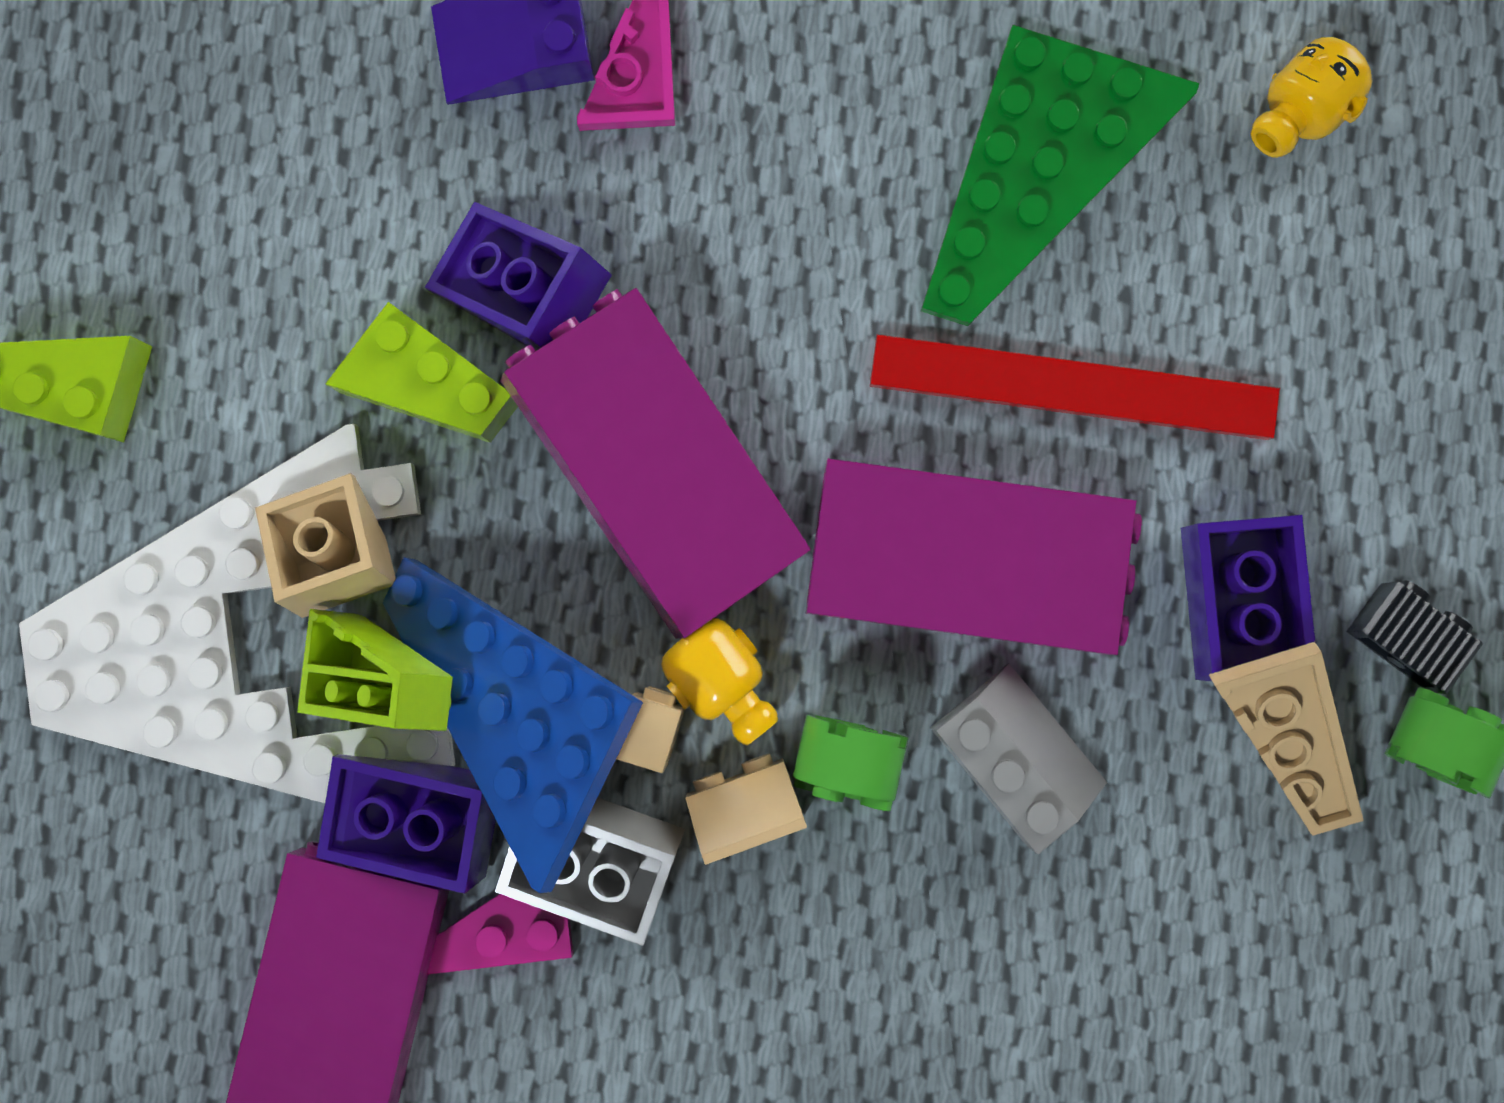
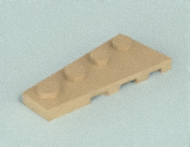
M1315 642L1209 674L1218 692L1232 710L1235 718L1245 733H1247L1261 758L1275 776L1312 836L1364 821L1323 655Z

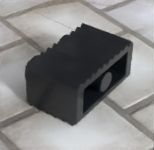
M1403 580L1402 583H1381L1346 632L1420 687L1438 694H1447L1483 645L1482 641L1470 634L1473 627L1465 619L1449 611H1445L1442 614L1438 609L1432 607L1428 603L1431 596L1420 586Z

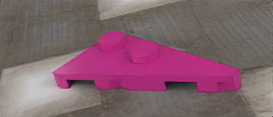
M632 0L629 9L625 8L609 44V54L601 62L595 75L596 83L584 109H580L577 115L579 131L675 126L669 0Z
M499 894L436 936L427 975L572 958L574 953L570 919Z

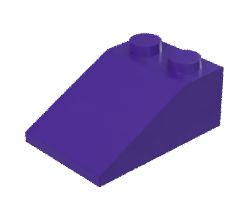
M445 0L431 6L447 105L595 80L581 0Z
M474 202L424 288L526 346L531 344L535 350H538L553 341L549 333L566 320L575 316L578 322L581 323L588 318L593 309L592 306L599 299L612 274L581 247Z
M336 754L332 757L316 858L465 894L486 877L496 819L469 769L456 766Z

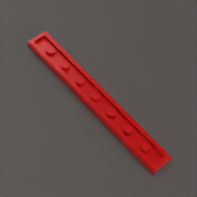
M878 334L875 340L869 387L1263 440L1274 438L1280 388Z

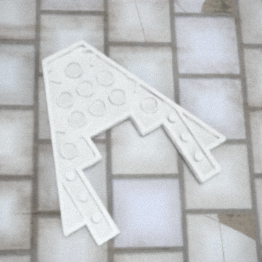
M347 424L20 622L19 627L31 725L325 803L332 757L336 754L455 766L452 736L448 727L447 731L370 726L297 737L291 687L240 694L228 594L271 588L255 508L351 473L355 476L377 521L421 515L414 464L407 463L364 470L358 425Z

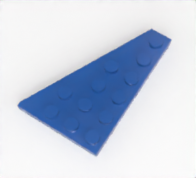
M403 557L395 574L396 580L389 587L383 600V605L403 643L453 677L451 707L447 727L531 888L538 893L552 892L643 702L416 559Z

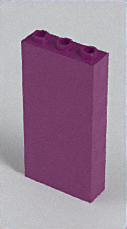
M634 288L623 296L616 289L592 306L596 313L579 323L574 316L554 328L549 333L553 341L536 351L530 344L510 356L505 361L509 369L503 372L500 381L675 639H681L692 634L809 552L811 548L638 289Z
M827 458L805 614L1105 655H1118V648L1126 644L1129 632V617L1123 615L1125 595H1131L1135 583V566L1129 564L1131 544L1138 543L1142 527L1141 514L1135 513L1137 500Z
M308 842L306 848L302 847L287 853L226 1103H398L429 977L427 973L436 936L440 931L449 890L316 858L319 842Z

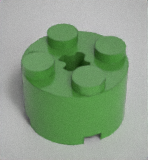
M1418 687L1414 697H1409L1384 754L1404 764L1405 760L1414 763L1416 768L1428 773V776L1475 795L1479 793L1485 798L1490 799L1504 769V724L1501 723L1502 719L1472 706H1469L1467 713L1464 714L1463 710L1448 704V698Z
M806 715L793 777L795 778L793 786L812 791L813 796L821 799L843 802L844 797L860 800L861 805L869 808L891 811L893 801L896 799L909 738L883 730L881 734L877 730L865 727V725L824 716L815 715L814 717Z

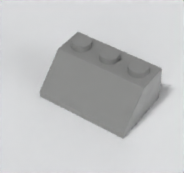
M1009 663L930 727L1026 846L1036 854H1040L1076 824L1107 784V781Z
M597 798L552 892L538 893L531 888L510 847L495 892L643 946L685 829Z

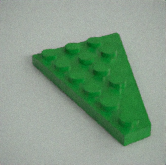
M1012 25L921 312L969 326L1194 97L1200 83Z

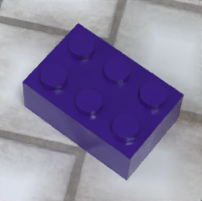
M1302 515L1197 523L1180 528L1195 680L1212 681L1209 674L1315 642Z

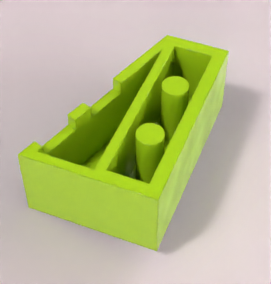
M387 302L325 383V385L341 394L379 405L489 443L492 442L518 407L504 387L390 302Z
M132 336L1 342L0 409L124 443L152 346Z
M309 610L297 713L393 729L447 731L448 715L451 707L453 679L451 675L365 616L337 611Z

